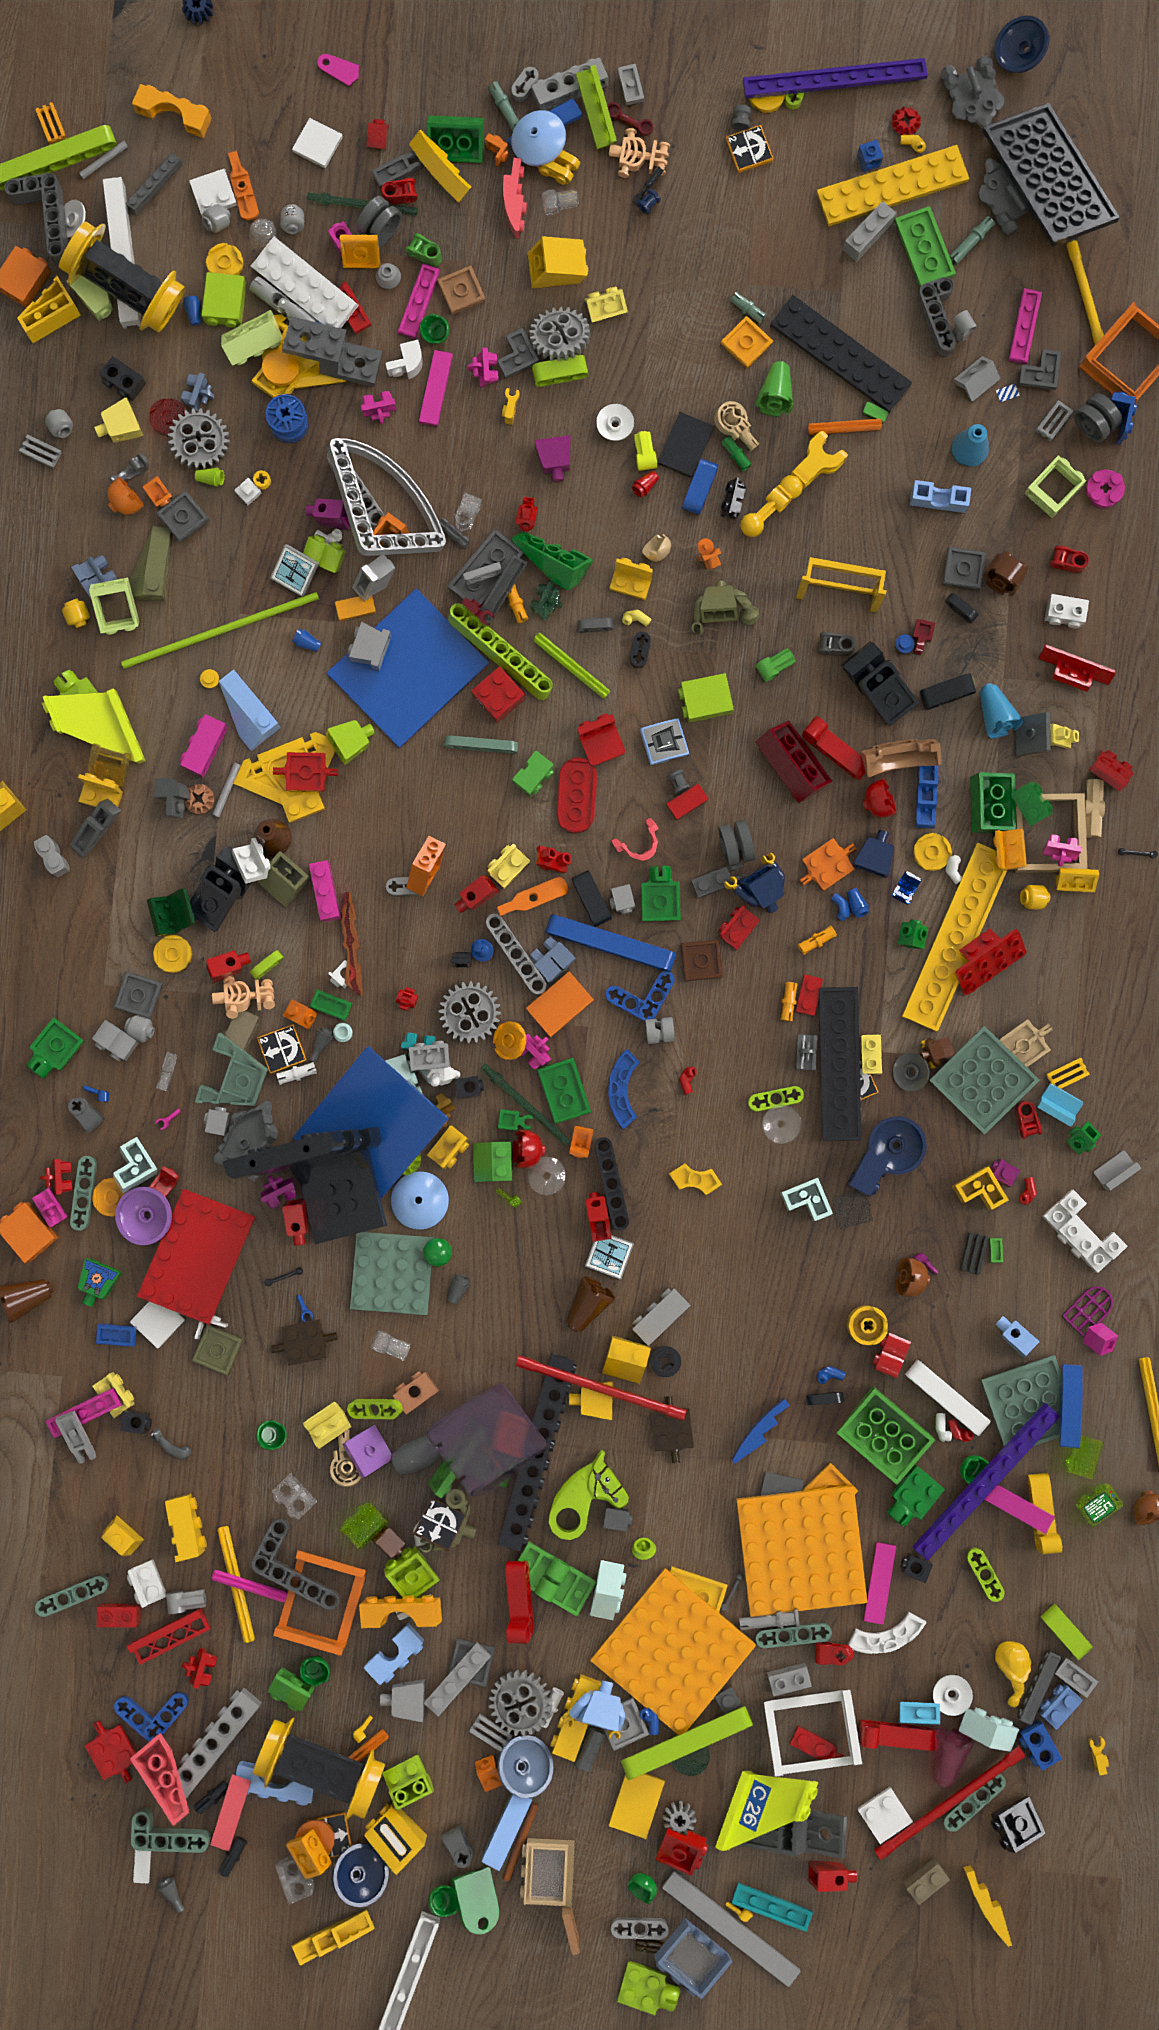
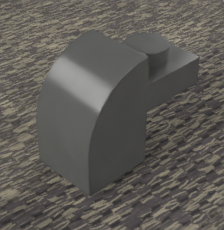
M155 778L154 797L166 801V816L183 819L184 800H190V792L187 786L169 778Z

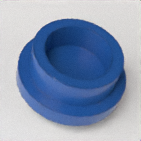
M906 634L900 635L895 642L896 649L903 654L911 652L914 648L913 638Z

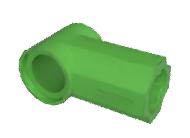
M787 648L771 658L763 659L755 667L763 680L768 682L779 675V672L795 664L796 660L792 652Z

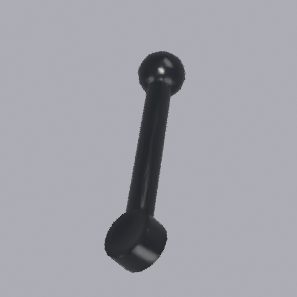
M1119 848L1118 850L1119 855L1150 856L1153 859L1158 856L1155 850L1151 852L1131 851L1124 848Z
M298 1267L296 1271L274 1279H266L264 1283L266 1286H271L274 1282L290 1276L301 1275L303 1269Z

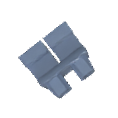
M103 555L95 559L89 557L86 562L71 567L90 598L89 588L91 584L118 579L112 570L104 575L102 574L101 570L109 566Z
M551 937L543 943L549 952L543 956L536 949L530 954L532 961L535 963L534 966L548 984L576 960L573 954L561 942L557 943Z

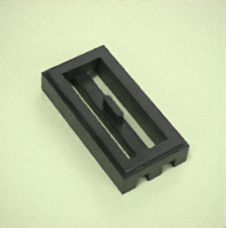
M969 1232L960 1270L980 1275L989 1237ZM974 1237L976 1238V1241L972 1253L969 1268H967L966 1265L968 1261V1256L972 1244V1239ZM980 1239H982L983 1242L980 1250L977 1268L975 1270L974 1265L976 1261V1256L979 1248Z

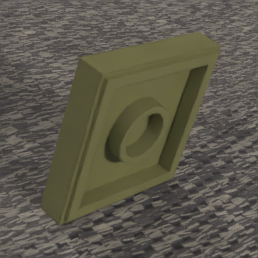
M207 1325L192 1361L228 1376L243 1339Z

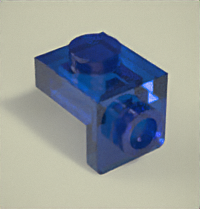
M905 871L891 897L908 905L922 879L913 873Z

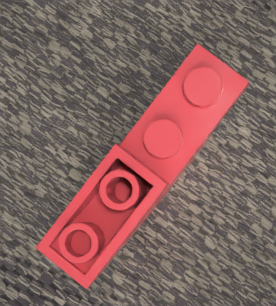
M514 158L512 174L504 175L503 196L507 221L515 238L519 239L520 232H524L525 220H522V215L526 214L527 210L524 195H521L522 184H519L520 178L524 177L525 167L521 166L520 158Z

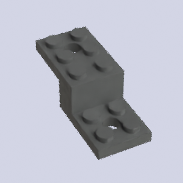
M292 316L282 347V353L319 361V374L371 387L375 385L382 358V351L347 343L345 329ZM302 336H307L310 338V340L308 342H303L300 340V338ZM362 362L365 364V366L359 368L355 365V363Z
M811 1809L810 1815L805 1821L791 1822L741 1844V1846L795 1857L804 1852L843 1859L846 1854L847 1816ZM823 1829L829 1831V1839L824 1838L822 1834Z

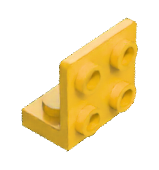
M616 558L615 571L609 590L645 601L651 584L653 569L644 563H639L638 565L632 563L627 558Z
M85 773V776L79 774L78 778L84 783L79 798L80 803L97 807L99 802L108 798L117 807L119 806L123 791L118 788L119 785L106 778L101 781L96 778L97 776Z
M450 1125L427 1156L446 1170L447 1167L451 1169L457 1161L455 1158L459 1152L463 1153L469 1146L467 1143L469 1139Z

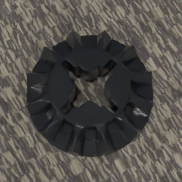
M662 1346L652 1353L650 1365L658 1376L671 1377L679 1371L681 1357L674 1348ZM669 1354V1361L674 1365H666L662 1370V1362L658 1358H665Z

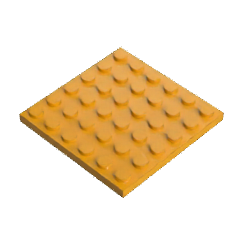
M853 1485L736 1499L750 1617L776 1614L780 1610L782 1612L794 1611V1609L804 1611L867 1603Z
M664 1568L592 1656L590 1661L643 1706L650 1708L675 1733L681 1735L686 1733L755 1648L756 1643L693 1590L688 1588L668 1569Z

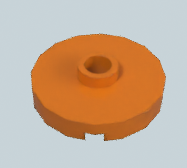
M311 1819L304 1822L299 1827L295 1839L304 1836L309 1830L313 1829L329 1855L335 1841L332 1827L323 1820Z

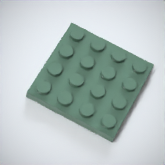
M985 1026L929 1079L984 1134L1040 1081Z
M371 1232L356 1234L350 1309L428 1315L432 1266L427 1264L424 1259L423 1248L426 1242L434 1237Z
M1055 1355L980 1379L1003 1447L1044 1403L1049 1405L1059 1415L1060 1387L1062 1382L1061 1371ZM1059 1419L1035 1445L1059 1438Z

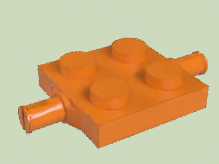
M832 838L804 857L802 862L806 866L808 874L799 879L800 882L804 881L801 884L805 886L813 880L824 891L855 870L848 858L849 854L857 850L856 847L852 848L855 845L851 843L843 849Z

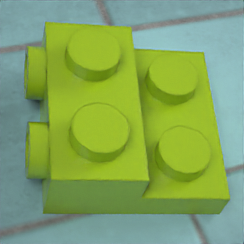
M416 1546L405 1548L401 1553L402 1556L396 1560L390 1559L383 1569L387 1579L402 1597L413 1595L417 1598L440 1581Z

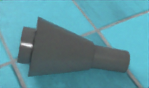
M325 1027L317 1029L314 1050L309 1060L317 1062L320 1053L334 1038L330 1029Z
M166 1876L158 1882L159 1885L156 1889L173 1904L177 1913L182 1912L184 1907L179 1900L174 1877L169 1878Z

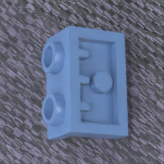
M1065 1683L1058 1685L1053 1690L1051 1698L1044 1700L1038 1711L1056 1730L1083 1701Z

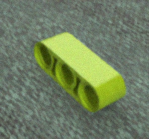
M575 355V358L570 356L567 361L561 358L560 361L554 359L552 361L539 362L532 366L535 385L538 387L579 380L588 376L584 355Z
M1055 1603L1040 1616L1078 1661L1093 1648Z

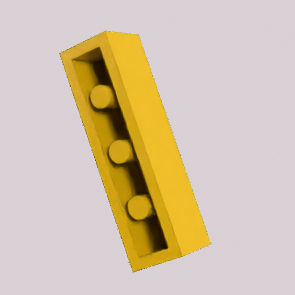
M580 1674L579 1679L575 1678L571 1688L574 1690L572 1698L568 1697L564 1706L567 1709L566 1713L589 1690L599 1691L601 1681ZM561 1716L557 1725L560 1728L558 1735L554 1734L550 1744L553 1747L552 1753L575 1762L588 1724L576 1721L577 1718H574V1726L569 1727L571 1720H566L563 1724V1716Z

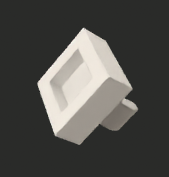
M249 478L234 490L247 505L262 494Z

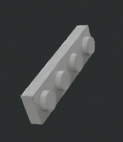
M476 1642L424 1701V1704L439 1716L489 1660L491 1654Z

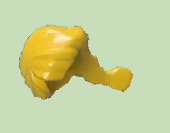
M1006 1641L998 1646L995 1652V1660L999 1669L1012 1683L1015 1693L1009 1698L1008 1705L1016 1708L1024 1694V1682L1028 1679L1031 1672V1659L1028 1651L1022 1644Z

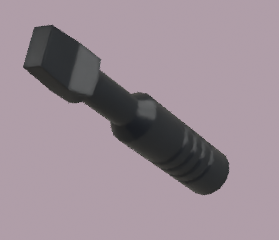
M659 166L645 182V186L632 200L634 203L641 200L645 192L653 186L655 181L664 172Z

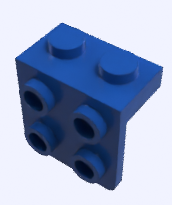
M1113 392L1109 398L1122 416V424L1119 427L1116 444H1121L1123 440L1127 439L1128 434H1131L1133 428L1131 418L1135 415L1137 404H1134L1136 397L1128 396L1124 392Z

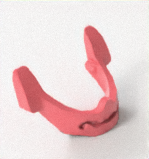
M651 818L645 821L652 839L651 847L648 851L643 852V854L632 853L624 843L615 838L612 840V843L617 852L625 851L630 857L642 861L650 859L654 856L658 844L655 831L658 829L656 823Z

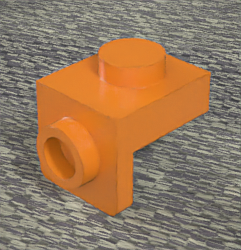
M488 133L485 138V147L497 154L495 163L496 166L500 167L502 162L505 163L509 157L508 144L501 137Z
M158 476L142 486L156 507L158 505L163 507L170 502L169 498L172 496Z
M291 999L283 1016L306 1029H310L318 1013Z
M575 1126L569 1154L577 1158H587L594 1129Z
M493 1755L475 1762L477 1775L485 1792L503 1785L499 1778L498 1768Z

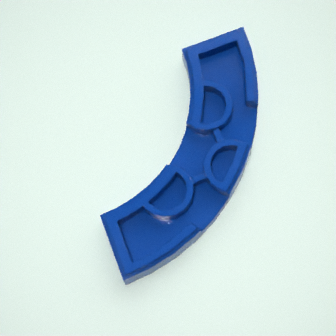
M628 1049L616 1061L608 1086L611 1111L623 1130L637 1118L630 1106L627 1089L630 1076L640 1062Z

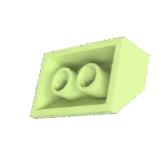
M271 310L221 335V346L232 366L235 364L241 365L247 361V358L251 356L257 357L269 347L275 348L282 341V334Z

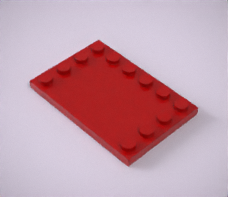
M183 1189L172 1213L170 1228L160 1241L137 1297L210 1325L253 1225L255 1216Z

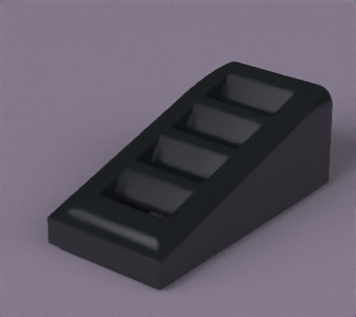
M471 952L452 953V966L454 968L471 967Z

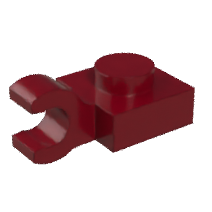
M465 598L461 602L486 626L489 625L485 621L486 616L490 615L492 618H495L491 611H482L480 609L482 605L474 598L472 601Z
M922 619L916 620L912 636L913 639L917 640L914 654L922 655L925 642L930 643L932 641L935 628L934 622Z

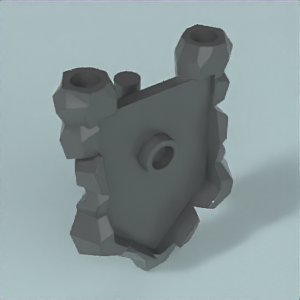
M988 56L978 59L977 70L975 71L973 66L966 69L967 73L958 75L957 70L951 65L946 66L941 71V77L945 80L944 85L947 90H950V96L953 100L952 113L955 119L965 120L967 118L968 121L979 126L982 130L984 126L991 124L996 111H999L1005 105L1004 97L995 89L996 81L994 77H996V73L992 68L993 61Z
M989 158L985 162L986 174L984 176V185H981L978 196L981 201L986 202L989 208L992 209L998 224L1002 226L1003 233L1011 235L1018 229L1016 219L1030 211L1003 165Z
M264 1101L258 1107L252 1108L247 1112L236 1111L232 1115V1125L228 1129L229 1133H226L223 1138L224 1141L218 1147V1152L213 1155L214 1162L224 1166L223 1161L247 1155V1151L251 1149L269 1147L277 1140L278 1131L273 1124L271 1115L272 1104L270 1101ZM253 1175L247 1178L255 1181L259 1176Z

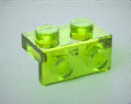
M1081 1435L1080 1448H1072V1455L1066 1461L1067 1472L1094 1480L1104 1442Z
M367 1502L362 1504L352 1517L345 1520L340 1531L348 1536L357 1549L361 1550L389 1522L376 1506Z

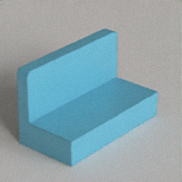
M1052 1083L1048 1085L1038 1100L1039 1109L1070 1127L1075 1122L1076 1114L1083 1105V1101Z
M899 1702V1719H897V1723L939 1725L940 1704Z

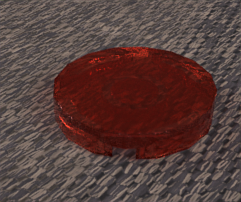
M160 399L150 409V424L156 432L168 436L169 433H172L169 427H175L173 419L179 421L178 414L184 417L185 408L175 399Z

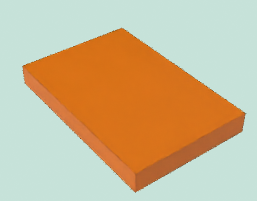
M569 971L526 1007V1010L551 1038L590 1005L594 999Z

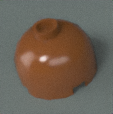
M902 1258L896 1269V1271H900L899 1279L895 1278L897 1294L905 1297L920 1295L930 1284V1275L926 1266L914 1258Z
M1152 1490L1141 1493L1142 1497L1138 1498L1133 1505L1135 1522L1137 1525L1156 1523V1520H1159V1493L1154 1494Z

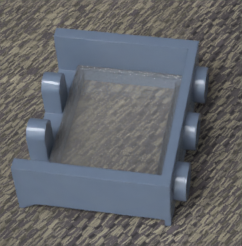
M685 1917L656 1954L654 1953L657 1962L656 1966L665 1973L667 1971L670 1973L671 1978L677 1984L682 1983L686 1986L685 1989L692 1996L697 1995L700 1999L706 1995L733 1962L726 1950Z

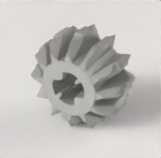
M679 1801V1806L676 1807L675 1803L672 1802V1809L665 1808L667 1814L663 1815V1820L667 1822L664 1823V1827L680 1834L683 1831L686 1836L687 1828L692 1831L694 1830V1826L691 1823H696V1818L692 1817L695 1811L689 1810L690 1804L688 1803L683 1807L682 1801ZM679 1815L682 1816L681 1822H677Z

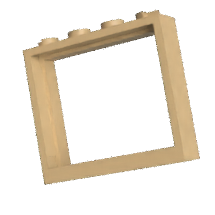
M1085 793L1042 794L1043 798L1049 801H1073L1074 838L1078 839L1082 852L1075 863L1063 864L1062 867L1058 866V864H1027V867L1015 869V873L1059 872L1060 868L1087 869ZM1016 804V829H1023L1022 813Z

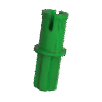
M730 436L726 437L722 441V445L731 455L730 458L734 459L741 468L742 472L746 471L751 467L752 463L744 455L743 449L739 448Z

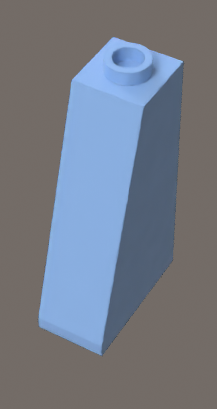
M513 1794L510 1795L483 1850L481 1862L500 1871L533 1797L520 1798Z

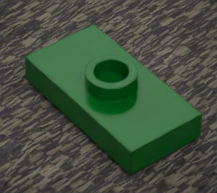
M317 989L310 1008L346 1021L353 1003Z

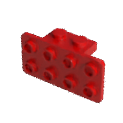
M988 929L959 950L960 954L968 961L955 971L963 994L969 995L1026 954L1025 945L1017 929H1014L1003 938H1000L994 931Z

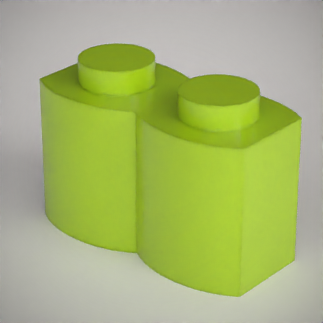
M318 534L308 537L303 554L319 562L318 566L334 573L339 572L346 550L342 548L343 545L333 541L328 543L325 541V537Z

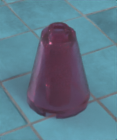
M940 1727L935 1730L934 1779L942 1787H949L954 1784L974 1746V1741H971V1737L959 1732L955 1728L952 1731H946L947 1727Z

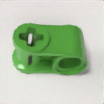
M415 233L413 241L405 248V251L411 257L429 266H438L442 261L439 246L424 236ZM431 253H436V256L430 257L429 255Z

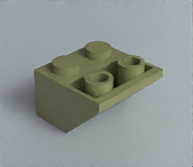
M280 851L270 861V870H268L267 878L258 880L257 883L284 907H287L310 882L311 878Z

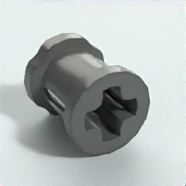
M678 770L667 776L675 789L674 794L681 793L690 788V785L686 783L683 777V770Z

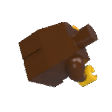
M949 1036L935 1042L932 1039L920 1042L923 1045L921 1047L924 1051L920 1052L919 1055L923 1059L927 1058L930 1069L938 1067L940 1060L955 1055Z

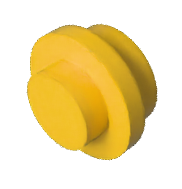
M205 670L200 676V682L205 688H214L219 683V675L214 670Z

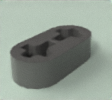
M611 618L581 619L577 621L578 632L582 633L606 632L614 629L613 619Z

